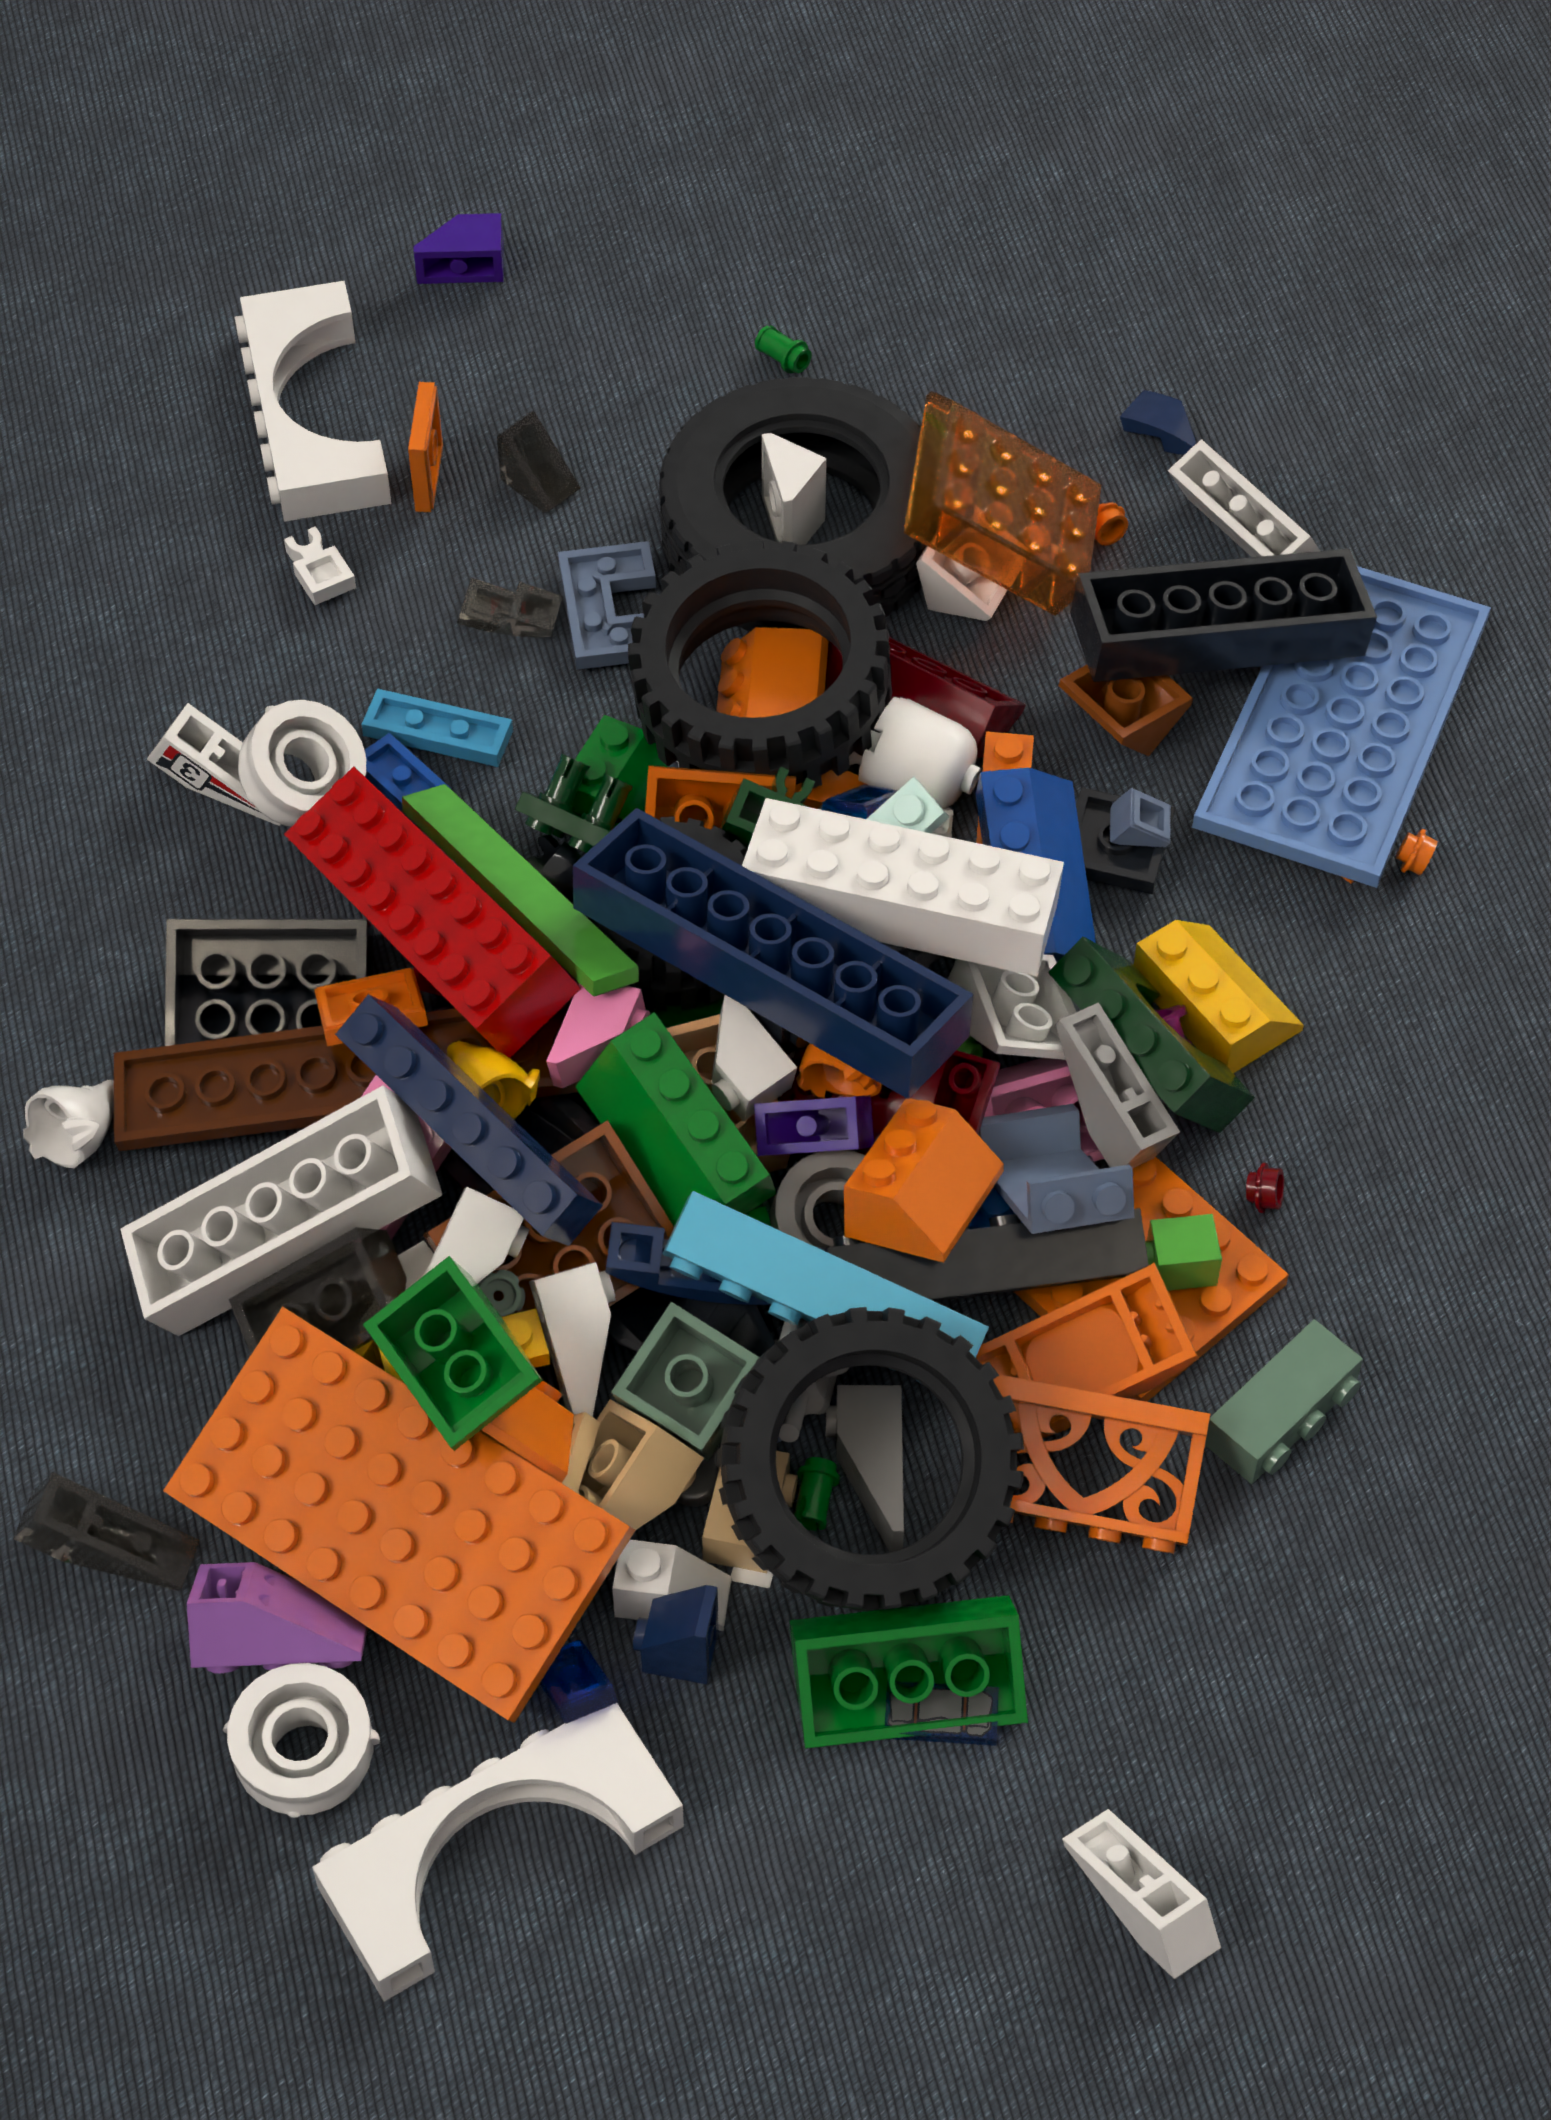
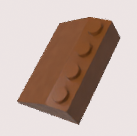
M608 1120L551 1154L603 1204L601 1209L569 1246L543 1237L523 1219L521 1225L529 1228V1232L518 1256L515 1258L507 1254L503 1264L493 1271V1273H497L499 1270H507L514 1273L519 1279V1286L525 1291V1303L522 1309L515 1311L513 1314L536 1308L529 1284L531 1280L595 1262L599 1272L605 1271L612 1222L665 1228V1240H669L674 1226ZM495 1190L486 1195L509 1207H512ZM450 1218L423 1234L433 1252H435ZM609 1275L615 1293V1301L608 1303L609 1307L640 1287ZM495 1291L493 1297L496 1301H501L504 1295L501 1291Z

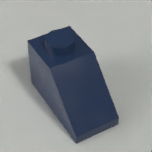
M704 1585L652 1600L648 1619L639 1617L633 1640V1650L641 1652L643 1673L707 1685L719 1636L717 1587Z

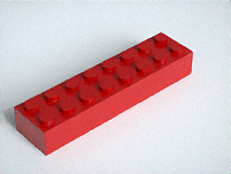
M354 766L341 779L336 781L332 788L306 813L301 815L297 822L284 833L309 861L498 1052L503 1053L507 1057L511 1058L581 989L537 941Z

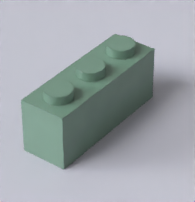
M1313 1319L1210 1417L1205 1446L1250 1484H1253L1265 1471L1270 1475L1274 1474L1289 1458L1291 1454L1290 1447L1301 1437L1305 1441L1311 1439L1326 1420L1325 1414L1335 1404L1343 1407L1354 1397L1361 1386V1382L1357 1379L1363 1358Z

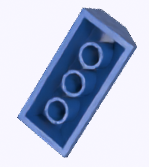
M1029 767L980 772L976 790V801L982 844L1064 862L1058 904L1044 954L1054 955L1057 963L1082 936L1096 943L1073 781Z

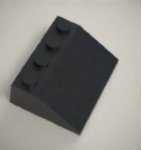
M166 919L165 1046L322 1026L314 989L320 986L373 976V926L367 919Z

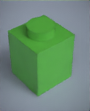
M1213 1214L1150 1220L1147 1241H1145L1148 1264H1156L1168 1291L1217 1286L1222 1256Z

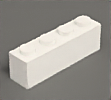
M1202 439L1168 470L1187 499L1251 557L1320 551L1308 533Z

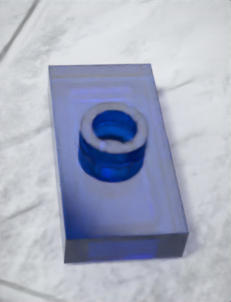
M582 1640L564 1645L539 1683L565 1724L618 1703L613 1685Z

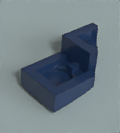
M1143 390L1120 416L1124 431L1160 437L1165 452L1185 455L1197 444L1182 401L1173 397Z

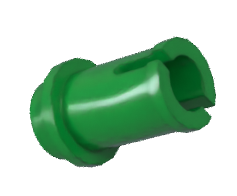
M772 325L763 327L755 339L756 350L779 362L781 368L786 373H801L808 367L811 361L812 353L808 349L806 342L803 340L794 341Z
M807 1458L804 1466L798 1468L797 1475L801 1480L794 1516L807 1530L816 1531L817 1528L819 1530L826 1528V1518L832 1489L840 1481V1475L836 1472L837 1465L825 1458Z

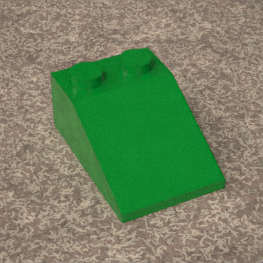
M450 1256L445 1258L363 1324L454 1451L543 1381L472 1276Z

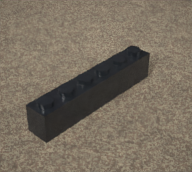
M1140 1208L1134 1209V1218L1031 1234L1016 1214L989 1218L990 1227L970 1229L968 1225L944 1263L845 1236L833 1238L834 1247H828L824 1250L934 1302L1123 1278L1149 1266Z

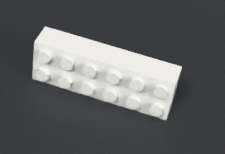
M766 798L742 866L881 943L1038 977L1058 904L1064 862Z
M383 1085L124 1226L120 1230L144 1319L177 1336H181L437 1199L443 1194L418 1115L396 1093Z

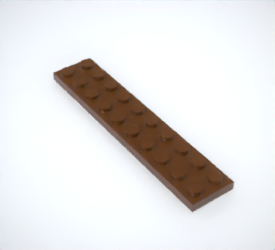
M573 997L510 1058L527 1074L532 1069L540 1070V1079L535 1098L578 1092L575 1087L578 1082L565 1088L553 1086L546 1062ZM455 1008L426 1012L428 1025L418 1027L446 1055L447 1047L457 1041L495 1049ZM323 1026L114 1053V1143L119 1151L305 1128L361 1098L376 1074L344 1043L327 1047Z

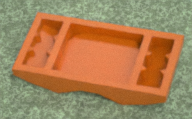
M1155 1263L982 1344L976 1356V1359L982 1365L990 1362L1000 1375L1129 1398L1150 1391L1199 1359ZM1013 1403L1016 1411L1009 1413L1014 1434L1022 1433L1018 1404ZM1057 1415L1050 1420V1428L1056 1433L1071 1427L1069 1420L1064 1416ZM1041 1432L1042 1438L1053 1435Z

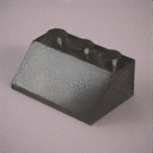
M355 1227L228 1300L250 1354L253 1353L282 1306L354 1351L373 1340L363 1324L406 1290L407 1277L387 1230Z

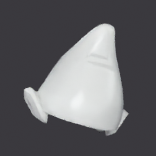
M106 1080L95 1086H82L81 1088L50 1086L42 1088L26 1102L25 1120L27 1126L23 1129V1138L30 1144L29 1151L34 1159L45 1157L57 1165L74 1169L96 1152L108 1132L113 1117L114 1080Z

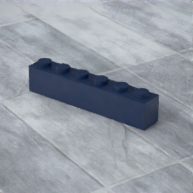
M368 994L335 1034L543 1237L569 1246L603 1206L397 1007Z

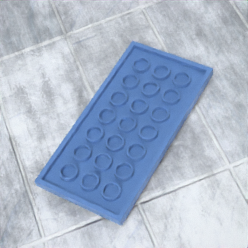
M1357 566L1377 615L1366 655L1262 666L1197 807L1192 828L1377 888L1484 631L1491 607Z

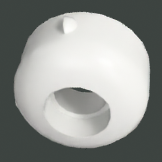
M287 701L276 706L266 707L265 714L243 741L239 753L238 773L247 799L257 810L272 821L292 827L298 818L332 788L334 783L341 779L353 766L365 776L366 754L356 730L345 717L334 709L313 701ZM283 754L293 755L303 760L310 767L315 781L307 782L295 778L287 770Z
M311 1663L284 1665L271 1669L256 1678L239 1696L232 1708L229 1721L223 1728V1731L227 1733V1744L237 1777L246 1792L261 1805L293 1818H297L300 1815H314L330 1810L345 1801L359 1787L365 1777L372 1759L373 1745L380 1743L379 1734L372 1729L365 1700L356 1686L342 1674L326 1666ZM314 1726L327 1731L328 1737L325 1746L317 1755L308 1760L293 1761L285 1759L275 1749L279 1740L287 1732L297 1727Z

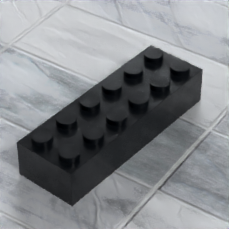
M1350 549L1078 573L1070 610L1093 682L1361 657L1366 655L1377 619Z

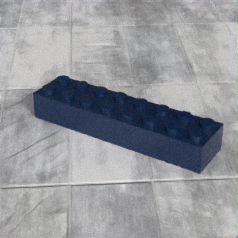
M638 808L633 810L573 865V908L907 1099H910L970 1035L973 993Z

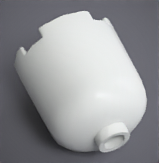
M893 697L874 727L875 730L882 732L875 751L872 752L865 749L863 753L858 780L892 796L911 778L915 777L943 809L955 803L962 792L970 795L979 780L981 768L975 766L978 751L976 741L970 731L961 724L908 698Z

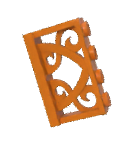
M1000 1374L993 1379L1002 1397L1010 1395L1013 1403L1018 1404L1024 1449L1017 1451V1454L1028 1453L1033 1463L1022 1464L1017 1467V1471L1024 1472L1023 1476L1028 1479L1029 1488L1021 1495H1013L1010 1508L1014 1509L1016 1514L1036 1517L1035 1528L1066 1533L1068 1524L1089 1527L1088 1538L1120 1544L1122 1534L1142 1537V1548L1174 1554L1176 1544L1187 1546L1210 1419L1209 1413ZM1061 1415L1069 1420L1071 1430L1067 1436L1057 1440L1043 1441L1041 1432L1045 1434L1056 1433L1050 1428L1051 1418ZM1091 1418L1104 1420L1105 1439L1110 1450L1122 1463L1133 1469L1108 1488L1083 1498L1063 1478L1048 1452L1061 1451L1074 1445L1087 1431ZM1135 1429L1141 1433V1443L1133 1446V1448L1141 1452H1147L1142 1459L1129 1454L1121 1446L1119 1439L1125 1430ZM1178 1434L1192 1436L1184 1484L1171 1473L1159 1468L1173 1447ZM1151 1477L1167 1484L1176 1498L1174 1513L1162 1522L1148 1521L1139 1513L1140 1503L1146 1499L1154 1500L1160 1506L1157 1493L1149 1486L1144 1485ZM1047 1486L1050 1492L1068 1510L1034 1503L1040 1499ZM1123 1501V1510L1128 1521L1097 1516L1095 1514L1103 1512Z

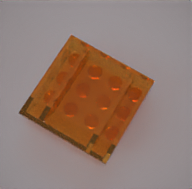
M931 391L926 396L904 533L1056 616L1073 601L1078 573L1090 572L1101 484L959 403Z

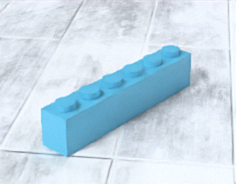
M692 1191L688 1196L662 1255L673 1259L669 1266L671 1269L695 1280H699L702 1273L722 1282L719 1287L721 1292L740 1301L748 1303L751 1296L771 1304L768 1313L793 1325H798L801 1318L810 1322L826 1314L831 1316L844 1313L850 1308L867 1307V1311H884L888 1307L905 1310V1316L918 1320L927 1316L940 1322L939 1330L952 1338L960 1335L974 1345L969 1352L975 1358L989 1328L987 1325L695 1191Z

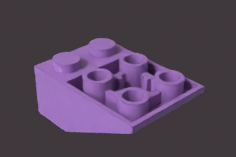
M259 1563L200 1564L187 1601L191 1668L206 1667L212 1673H228L237 1670L240 1666L263 1665L264 1669L271 1670L288 1664L319 1663L321 1666L337 1669L349 1666L353 1661H362L368 1631L367 1626L301 1582Z

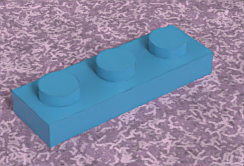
M377 689L362 722L363 736L378 740L390 732L404 746L498 767L513 733L512 719Z

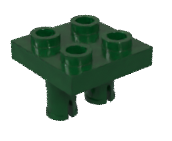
M561 754L560 761L545 794L540 792L539 796L522 792L515 810L528 815L525 822L527 826L562 839L565 833L572 836L568 844L587 853L616 827V821L634 786L604 774V780L589 813L583 812V814H579L574 811L575 807L571 805L590 766Z

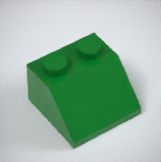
M604 715L576 757L577 761L590 766V768L586 772L571 806L575 807L574 811L579 814H583V812L588 814L604 780V774H608L634 786L625 801L615 826L636 808L645 812L648 766L668 767L658 758L656 743L648 744L641 728Z

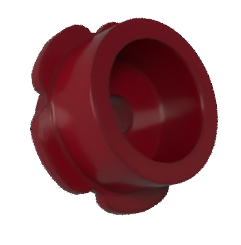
M1263 1162L1257 1172H1249L1246 1183L1247 1202L1255 1203L1259 1213H1265V1209L1279 1210L1284 1196V1173L1281 1168H1269L1268 1163Z

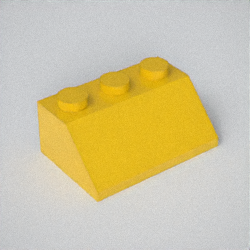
M1174 920L1136 944L1134 966L1161 994L1154 1002L1161 1009L1185 1005L1187 1014L1180 1017L1184 1035L1198 1050L1223 1062L1232 1073H1235L1303 1031L1304 1025L1210 925Z

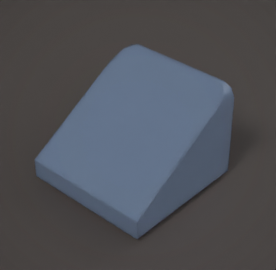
M1130 788L1111 805L1110 842L1119 845L1167 847L1170 844L1171 805Z

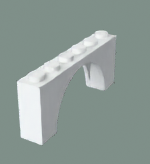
M345 281L240 297L243 315L234 317L239 343L248 342L249 347L241 348L245 375L254 373L255 379L247 380L252 407L261 405L262 411L254 412L258 439L267 438L268 440L267 444L260 445L265 472L274 470L275 476L267 478L271 504H281L284 522L391 504L388 472L380 440L354 442L320 436L294 422L279 405L280 395L284 386L300 367L324 352L355 343L352 312Z
M613 1696L599 1704L597 1702H589L581 1706L570 1716L568 1722L552 1731L544 1729L535 1732L523 1741L520 1749L501 1760L495 1757L484 1761L472 1771L471 1777L452 1788L450 1786H442L433 1790L425 1796L420 1806L402 1816L394 1814L382 1819L372 1828L371 1834L351 1845L349 1843H342L331 1848L321 1857L320 1863L312 1867L319 1891L384 2002L435 1972L431 1951L420 1928V1902L423 1886L428 1872L443 1846L456 1832L478 1816L502 1806L521 1802L535 1801L563 1804L584 1811L604 1822L626 1842L634 1855L684 1827L683 1804Z

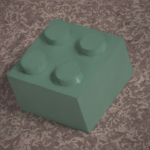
M671 1302L611 1393L618 1404L659 1426L704 1457V1460L708 1462L722 1441L723 1429H720L724 1413L729 1410L735 1393L733 1392L741 1379L747 1375L755 1365V1361L760 1357Z

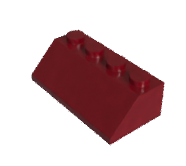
M889 637L892 698H908L961 724L970 731L976 741L977 758L984 757L986 732L1007 733L1023 713L1026 704ZM830 641L828 644L825 691L836 681L843 668L842 654Z

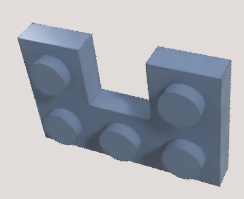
M649 541L558 552V563L576 670L629 663L628 644L633 643L631 626L634 617L644 618V613L616 616L612 593L656 588L655 571Z

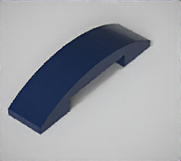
M612 1222L606 1264L607 1274L645 1289L687 1299L726 1304L770 1305L754 1296H751L748 1303L735 1299L719 1290L721 1281L702 1273L699 1280H695L671 1269L669 1266L673 1259L662 1255L668 1240L664 1239L665 1228Z

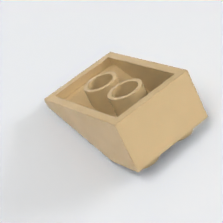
M610 1399L597 1418L601 1424L594 1442L595 1452L586 1466L578 1491L587 1500L637 1530L676 1503L681 1493L685 1492L694 1482L697 1469L704 1457L659 1426Z

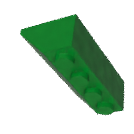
M655 1012L611 1040L575 1086L599 1123L602 1124L607 1120L609 1121L674 1227L692 1191L745 1215L777 1194L771 1176Z
M1009 1595L789 1620L794 1675L805 1749L935 1734L920 1731L992 1722V1727L1028 1723L1019 1615ZM933 1688H949L953 1693L962 1697H972L985 1691L993 1697L992 1714L889 1726V1694L892 1691L898 1700L912 1704L926 1699Z

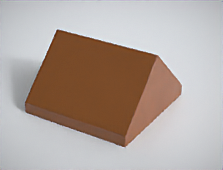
M1088 665L1061 678L1058 685L1121 745L1148 757L1184 715L1193 701V698L1168 675L1093 682Z

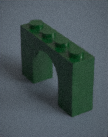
M1082 936L1048 972L1081 1010L1096 1003L1101 1005L1154 1091L1175 1114L1221 1133L1255 1098L1223 1062L1191 1045L1150 1006L1161 994L1129 960Z

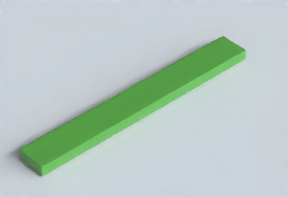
M446 784L402 796L403 812L592 996L595 997L639 982L638 965L584 914L575 910L573 904Z

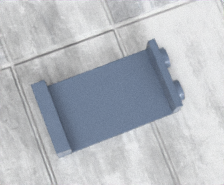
M1074 1104L983 1118L978 1135L1004 1163V1172L994 1185V1188L1031 1234L1134 1218L1133 1168L1130 1165L1099 1169L1081 1149L1079 1110Z

